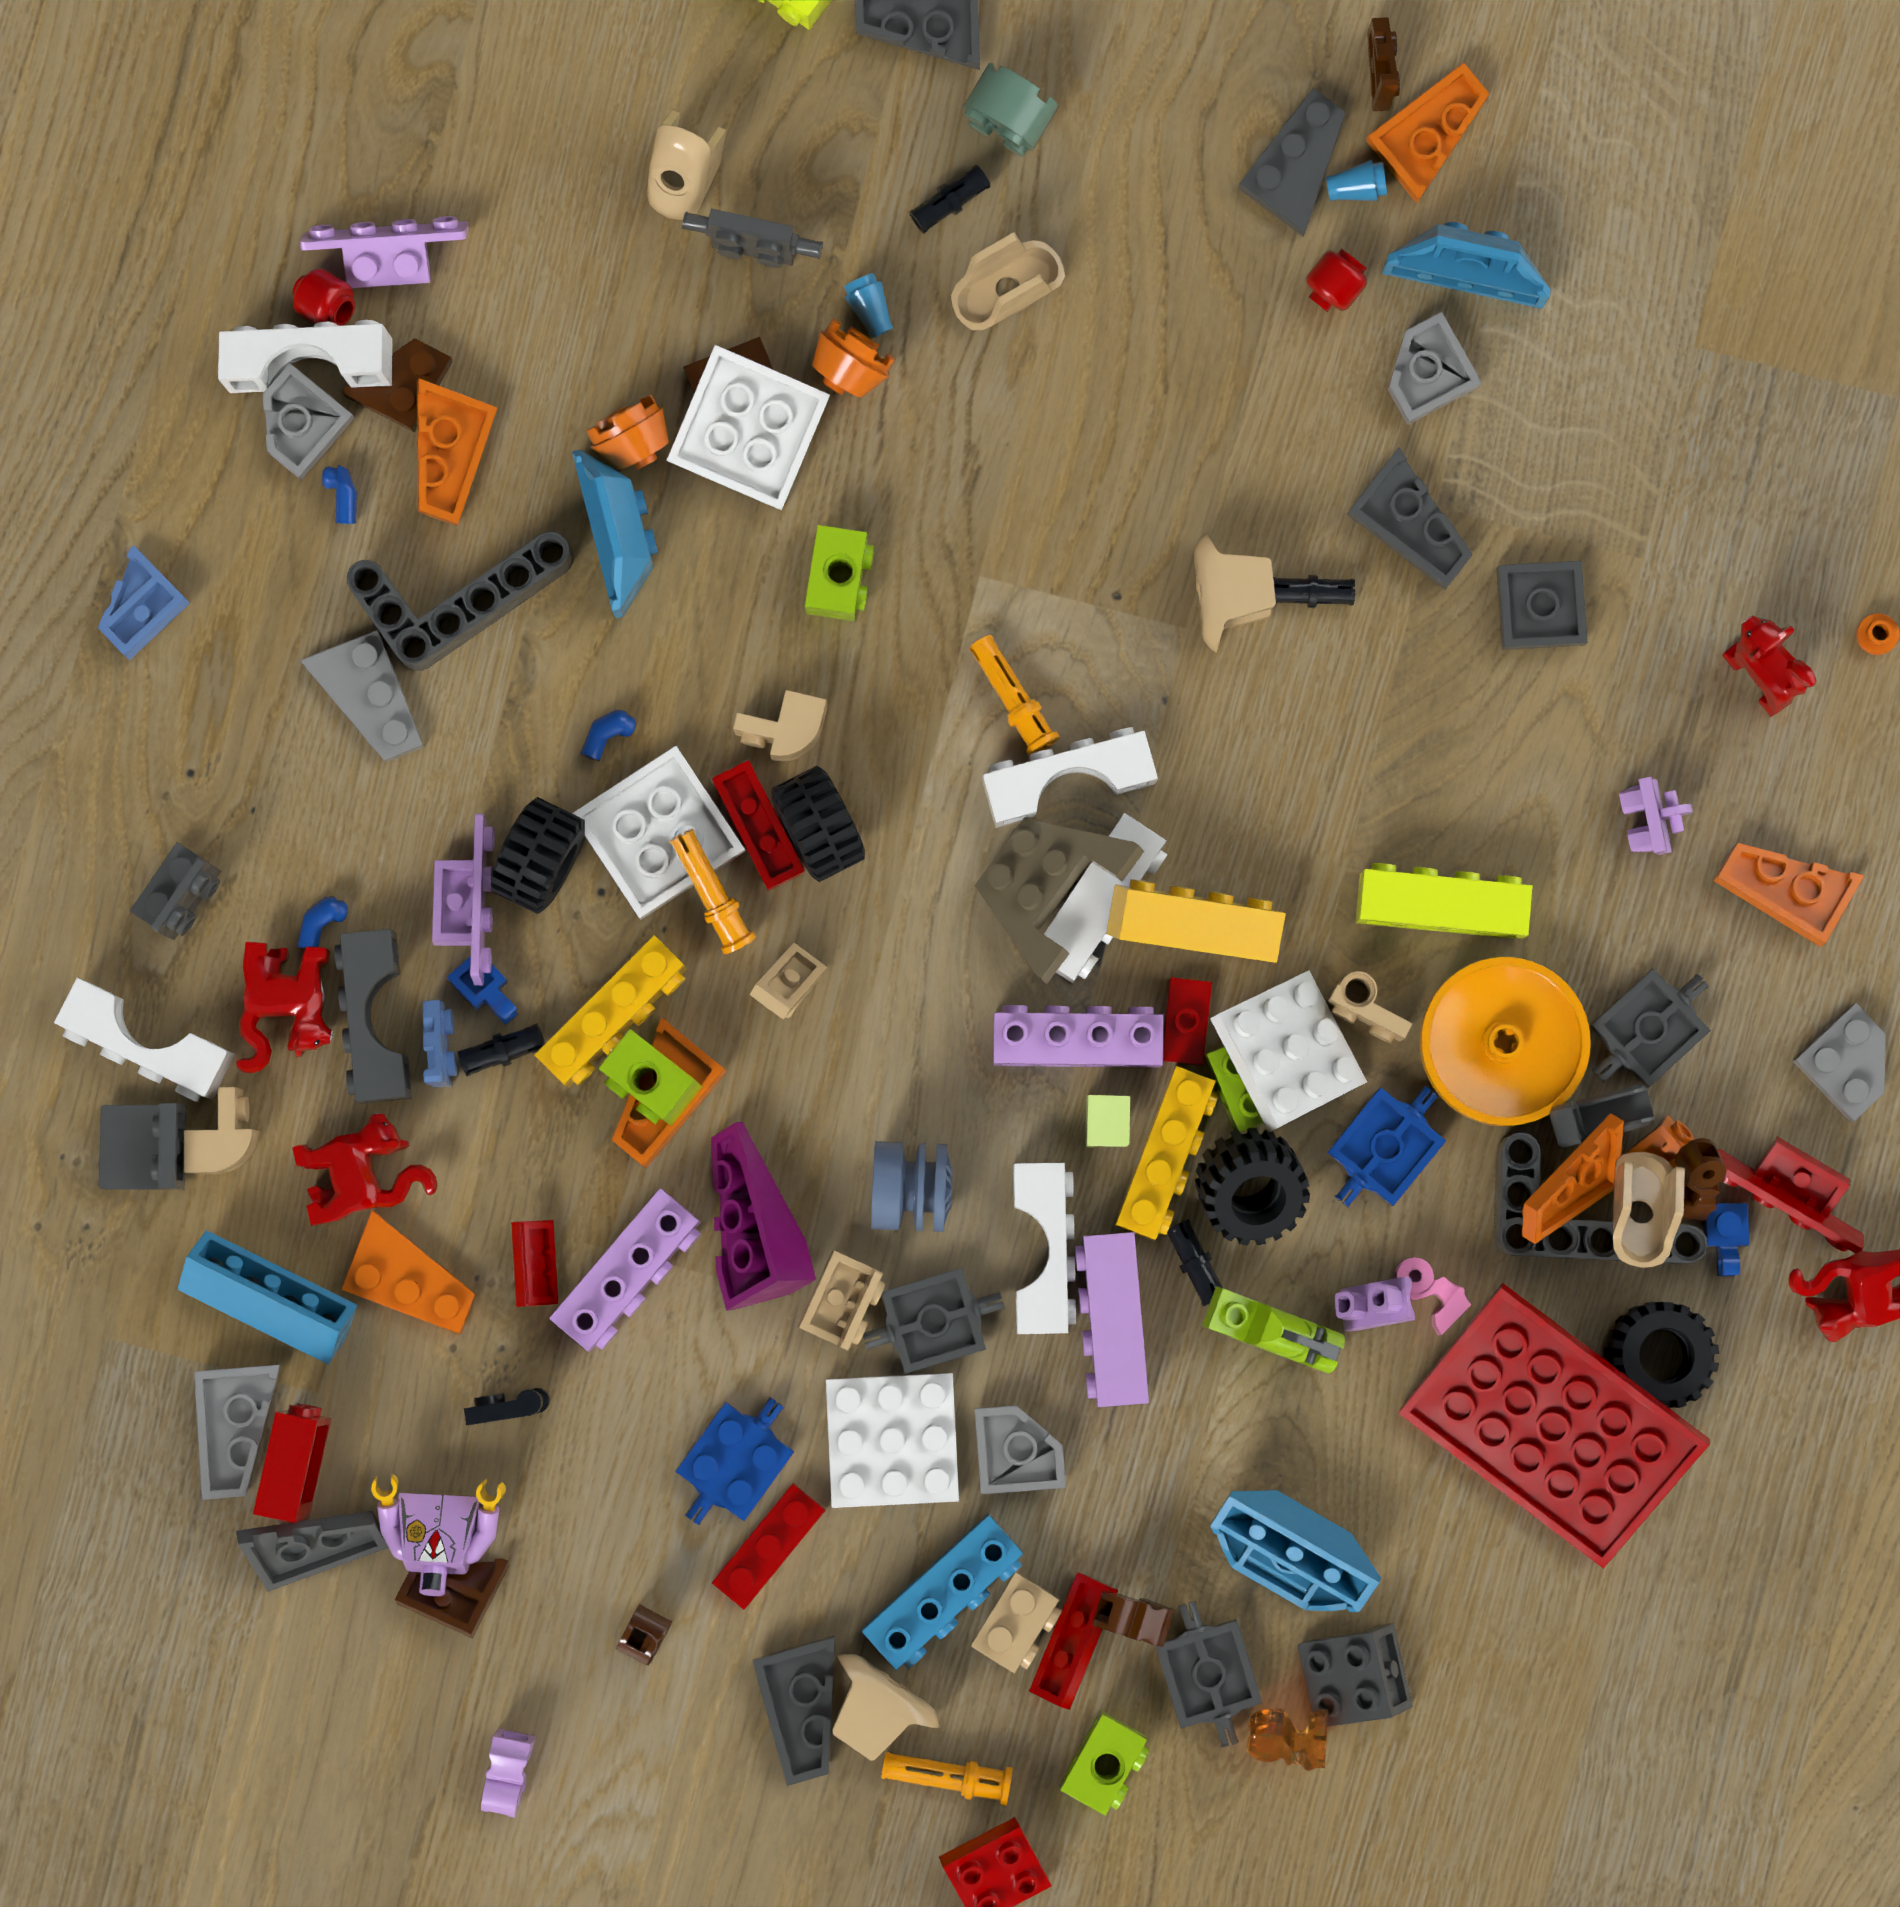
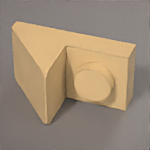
M793 943L756 983L749 995L784 1020L785 1017L789 1018L793 1015L825 972L827 966L796 943Z

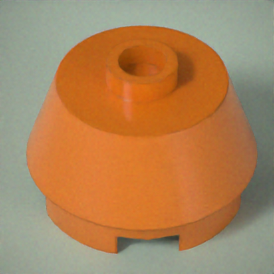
M833 318L826 330H820L812 366L825 377L822 382L835 392L843 395L847 391L854 396L863 398L890 377L888 371L896 359L888 353L885 358H882L876 352L879 347L878 343L852 326L847 333L838 329L841 322Z
M651 394L642 397L639 400L640 403L636 405L624 406L598 421L597 426L586 430L593 443L590 448L616 471L623 470L631 465H634L635 469L638 470L658 458L655 452L669 443L663 407L658 408Z

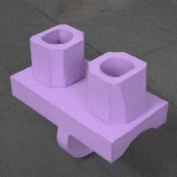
M1652 777L1638 779L1640 785L1619 792L1623 813L1627 815L1645 811L1648 826L1627 830L1630 849L1632 852L1653 851L1658 855L1672 853L1666 819L1670 821L1672 834L1683 832L1682 816L1693 813L1692 805H1679L1677 792L1673 790L1664 793L1667 808H1663L1657 779H1652Z
M1400 1277L1340 1289L1341 1292L1335 1294L1336 1316L1339 1319H1343L1344 1331L1353 1332L1415 1320V1313L1410 1301L1412 1280L1409 1277Z

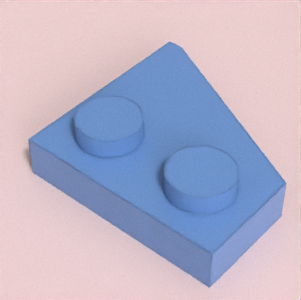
M134 545L129 549L126 556L130 561L122 581H116L111 593V604L105 609L98 629L129 660L190 604Z
M441 1000L423 1001L424 1051H427L428 1069L424 1070V1083L435 1088L452 1086L451 1076L458 1075L457 1055L455 1051H449L448 1034H454L452 1009H446L445 1003Z

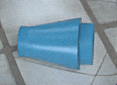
M1372 160L1336 175L1326 177L1330 201H1378V197L1388 195L1383 162L1372 164Z
M874 273L858 278L844 286L847 293L844 299L865 326L871 339L894 329L890 321L882 281L877 282Z

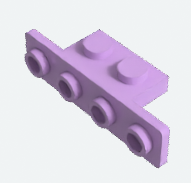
M454 216L438 217L433 219V223L417 224L414 219H401L393 221L391 223L392 226L375 227L373 222H359L350 225V229L334 230L333 225H317L310 227L309 232L303 234L300 246L303 251L342 248L346 283L351 288L430 283L431 274L427 242L466 239L469 227L468 221L458 222L457 217Z
M475 814L474 860H435L432 942L434 946H471L470 975L474 985H483L484 973H491L492 964L491 948H485V932H492L493 926L492 907H486V892H492L491 875L493 867H487V852H494L495 831L494 826H488L484 814Z

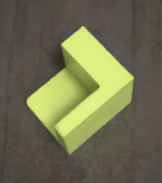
M1088 1095L1086 1097L1085 1147H1127L1130 1143V1096Z

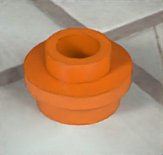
M1875 613L1865 617L1859 623L1856 637L1858 644L1865 652L1872 655H1883L1896 646L1899 640V629L1891 617ZM1874 627H1881L1884 630V640L1874 638L1872 634Z

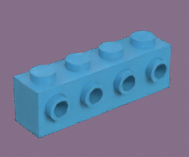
M207 1230L187 1255L177 1289L328 1365L346 1340L358 1306Z
M988 1513L862 1628V1633L895 1670L902 1664L908 1669L911 1668L927 1653V1650L923 1647L925 1643L934 1635L940 1640L958 1625L959 1622L955 1616L966 1606L973 1611L991 1594L986 1588L999 1577L1005 1582L1022 1566L1018 1558L1023 1555V1551Z

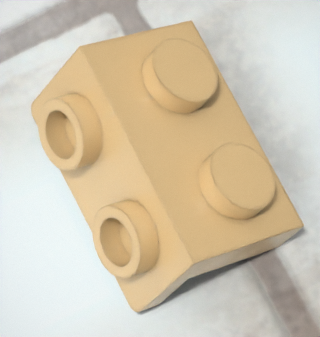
M832 1250L797 1327L848 1351L851 1343L857 1345L866 1330L867 1321L863 1320L869 1304L875 1306L882 1295L885 1283L880 1281L883 1272Z
M1015 1572L971 1647L1014 1674L1019 1666L1028 1669L1040 1649L1039 1646L1034 1644V1641L1041 1629L1050 1632L1062 1613V1610L1056 1607L1060 1598Z

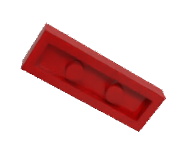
M747 760L711 778L767 890L770 891L804 874L805 870L750 761Z
M793 1483L717 1575L712 1584L745 1610L826 1509Z
M1077 1572L1029 1692L1061 1708L1071 1709L1103 1630L1092 1625L1102 1591L1118 1593V1589Z

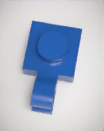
M470 956L447 976L448 982L475 1010H478L486 1003L504 1025H507L518 1015L515 1005L500 991L507 984V979L491 964V973H484L483 985H474L470 975Z
M1748 1203L1716 1204L1717 1209L1711 1212L1706 1220H1703V1233L1707 1238L1708 1247H1717V1276L1740 1275V1258L1737 1247L1749 1246Z

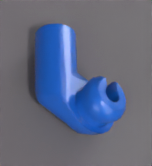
M338 465L337 468L328 466L323 470L322 483L326 489H336L335 522L355 524L357 492L350 472L341 465Z
M614 710L596 719L591 724L580 754L589 759L600 761L608 739L618 734L625 737L633 734L636 728L635 718L627 715V712L624 710Z
M334 896L324 897L307 909L303 916L297 947L304 949L307 946L319 947L323 927L331 921L343 922L348 914L346 902L337 900Z

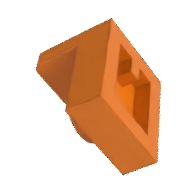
M1667 1115L1656 1128L1629 1148L1625 1154L1631 1152L1655 1154L1666 1159L1674 1169L1677 1167L1675 1158L1679 1150L1685 1144L1694 1140V1137L1685 1124L1679 1120L1674 1122Z

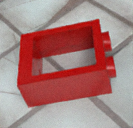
M297 1403V1405L289 1404L288 1410L275 1412L253 1515L291 1523H297L310 1518L332 1419L320 1416L322 1408Z

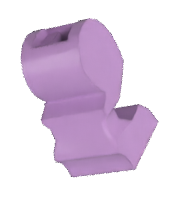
M500 1728L495 1732L489 1754L491 1766L486 1771L481 1811L516 1817L522 1792L525 1791L526 1786L524 1767L532 1755L536 1736Z

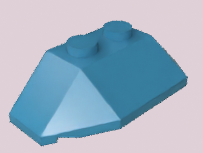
M1446 222L1444 225L1436 224L1390 253L1383 266L1382 274L1541 309H1543L1549 299L1551 291L1519 241L1510 240L1507 234L1499 231H1486L1485 234L1468 231V226L1457 222Z
M582 450L572 451L611 609L615 618L624 617L654 568L651 555L658 553L653 530H644L641 515L648 514L643 490L634 491L630 478Z
M1278 1490L1231 1491L1210 1525L1213 1533L1217 1534L1220 1546L1231 1568L1304 1610L1338 1611L1348 1609L1349 1612H1360L1381 1580L1380 1575L1352 1533Z

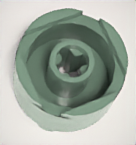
M988 63L963 105V109L965 110L964 116L970 120L968 122L970 127L989 137L992 131L997 133L1005 140L1003 145L1007 149L1024 157L1027 150L1033 151L1059 106L1050 96L1046 103L1039 99L1037 94L1040 88L1027 79L1002 66L996 72L994 64Z

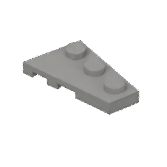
M378 630L300 660L385 762L425 747Z
M281 1365L194 1372L202 1500L246 1496Z

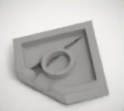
M1442 312L1406 330L1401 342L1388 386V392L1407 425L1470 393L1482 384Z
M291 363L283 369L263 393V407L267 429V452L302 481L355 418Z
M1857 1003L1848 1007L1792 1060L1850 1122L1855 1121L1885 1093V1032Z
M1017 1405L974 1408L981 1494L1066 1488L1063 1445Z

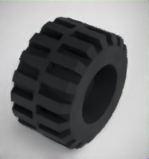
M817 765L772 788V801L804 866L814 879L821 882L865 859L864 845L856 826L835 785L822 768Z
M539 797L531 801L514 822L501 847L491 875L492 892L536 914L545 910L557 896L576 860L585 834V820Z
M1247 1128L1246 1134H1241L1238 1129L1230 1132L1231 1138L1224 1140L1221 1136L1214 1141L1216 1145L1214 1150L1207 1148L1202 1156L1205 1163H1198L1196 1168L1199 1178L1195 1179V1187L1212 1227L1217 1232L1221 1231L1223 1237L1229 1241L1236 1237L1241 1245H1248L1250 1240H1255L1256 1245L1266 1244V1238L1273 1237L1274 1241L1282 1238L1281 1232L1288 1229L1291 1232L1297 1226L1295 1222L1296 1217L1303 1218L1307 1211L1304 1203H1309L1310 1193L1307 1189L1309 1187L1308 1178L1294 1150L1290 1148L1288 1142L1283 1137L1276 1138L1274 1132H1268L1266 1129L1262 1134H1259L1257 1128ZM1258 1176L1271 1178L1266 1187L1254 1195L1246 1197L1234 1196L1236 1189L1248 1179Z
M1648 1302L1641 1306H1634L1628 1309L1629 1313L1618 1317L1615 1321L1617 1324L1615 1329L1609 1330L1606 1339L1610 1340L1608 1348L1604 1347V1357H1608V1362L1668 1408L1687 1406V1402L1696 1401L1703 1396L1700 1392L1704 1388H1710L1713 1383L1710 1376L1712 1372H1717L1719 1363L1714 1362L1715 1354H1720L1718 1344H1713L1711 1337L1715 1336L1711 1327H1706L1703 1324L1705 1319L1699 1313H1692L1689 1307L1673 1304V1302ZM1655 1330H1667L1674 1334L1679 1340L1683 1352L1682 1364L1673 1377L1664 1381L1650 1378L1644 1372L1639 1359L1643 1340Z

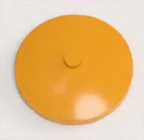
M1489 958L1459 970L1449 977L1435 992L1426 1008L1421 1023V1059L1433 1088L1455 1111L1469 1119L1487 1125L1516 1126L1530 1123L1549 1115L1552 1107L1564 1104L1575 1092L1583 1079L1590 1056L1591 1039L1589 1024L1583 1006L1574 991L1553 971L1533 961L1521 958Z

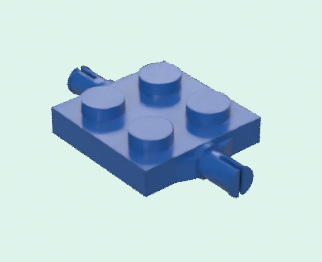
M1424 1086L1409 1105L1397 1101L1380 1087L1326 1152L1344 1167L1350 1177L1338 1194L1334 1196L1338 1201H1342L1347 1193L1352 1190L1342 1202L1343 1205L1349 1208L1350 1204L1364 1188L1376 1193L1390 1206H1394L1443 1146L1446 1140L1430 1128L1423 1116L1438 1098L1432 1092L1423 1104L1421 1103L1431 1089Z
M768 1398L769 1400L756 1418L741 1413L725 1401L676 1468L675 1472L693 1484L700 1494L688 1512L685 1513V1516L691 1520L699 1508L702 1507L693 1519V1522L697 1525L701 1524V1521L713 1505L726 1508L745 1521L794 1453V1450L777 1439L771 1428H769L781 1410L784 1409V1406L777 1403L770 1414L767 1415L776 1403V1400L773 1398Z

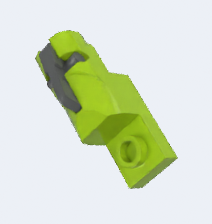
M1217 1286L1202 1326L1328 1374L1337 1367L1339 1363L1337 1362L1341 1348L1344 1349L1345 1345L1344 1335Z

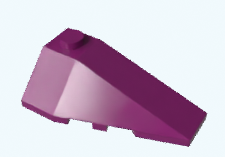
M735 1122L711 1137L713 1189L720 1194V1217H714V1231H721L722 1256H715L716 1273L726 1311L790 1295L816 1280L805 1237L743 1122Z

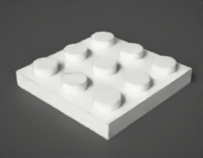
M715 345L667 461L782 510L830 394Z
M677 746L572 813L585 820L584 835L640 920L694 886L673 845L669 842L673 837L680 833L684 835V831L693 828L714 871H717L746 852Z
M1310 971L1304 972L1210 1018L1268 1132L1367 1083Z
M953 1373L826 1379L832 1508L959 1501Z

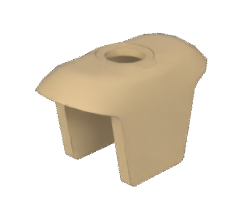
M672 110L656 131L649 166L647 197L650 206L661 215L671 219L683 220L686 211L697 214L721 163L726 129L718 127L709 142L706 143L698 135L679 128L680 113ZM667 170L677 172L682 176L684 186L673 187L669 185L663 178V172Z
M1015 232L1011 233L972 256L965 276L955 285L951 294L952 307L956 317L972 331L985 330L1022 311L1061 286L1065 278L1064 266L1057 253L1045 242L1035 240L1021 242ZM1012 278L1018 282V287L1000 297L997 295L996 286L1000 280Z
M1206 533L1203 534L1194 548L1201 633L1207 646L1217 653L1221 635L1225 629L1262 620L1271 615V609L1276 604L1272 562L1267 557L1221 554L1217 551Z
M1646 1152L1623 1154L1616 1161L1613 1247L1620 1260L1632 1266L1645 1268L1663 1264L1668 1258L1684 1213L1685 1168L1675 1167L1673 1169L1666 1159ZM1637 1201L1647 1203L1653 1211L1652 1219L1647 1223L1635 1222L1630 1217L1632 1203Z
M837 1655L841 1665L852 1680V1684L834 1722L832 1732L834 1736L871 1761L875 1760L911 1724L932 1728L940 1727L934 1708L904 1685L899 1684L889 1677L888 1674L876 1668L859 1655Z

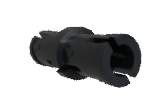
M974 165L972 169L949 185L943 183L937 187L938 192L915 209L910 210L909 215L917 228L925 234L927 230L951 213L957 215L963 211L962 206L985 189H989L991 187L990 182L978 165Z
M1308 575L1307 579L1273 577L1276 603L1307 604V608H1316L1317 604L1354 605L1355 589L1353 587H1355V579H1318L1317 575Z
M538 1023L514 1033L503 1036L501 1033L492 1035V1040L459 1050L458 1056L465 1075L470 1076L500 1064L503 1067L511 1065V1060L539 1051L545 1045V1040Z
M1187 1219L1169 1228L1167 1234L1182 1262V1265L1179 1266L1182 1273L1187 1272L1201 1300L1202 1306L1210 1304L1216 1286L1223 1287L1210 1263V1260L1213 1259L1210 1252H1204L1190 1224V1219Z

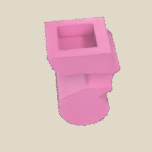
M1414 1257L1402 1261L1396 1267L1394 1278L1409 1277L1412 1280L1410 1301L1430 1295L1437 1296L1440 1300L1441 1307L1431 1315L1432 1327L1438 1336L1442 1335L1471 1306V1303L1465 1296V1289L1463 1287L1453 1284L1446 1277L1434 1280L1433 1269L1427 1261Z

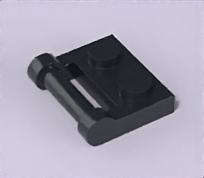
M534 1388L522 1391L516 1400L505 1401L504 1393L474 1398L475 1406L464 1408L466 1426L531 1416L544 1412L550 1405V1396L546 1390Z

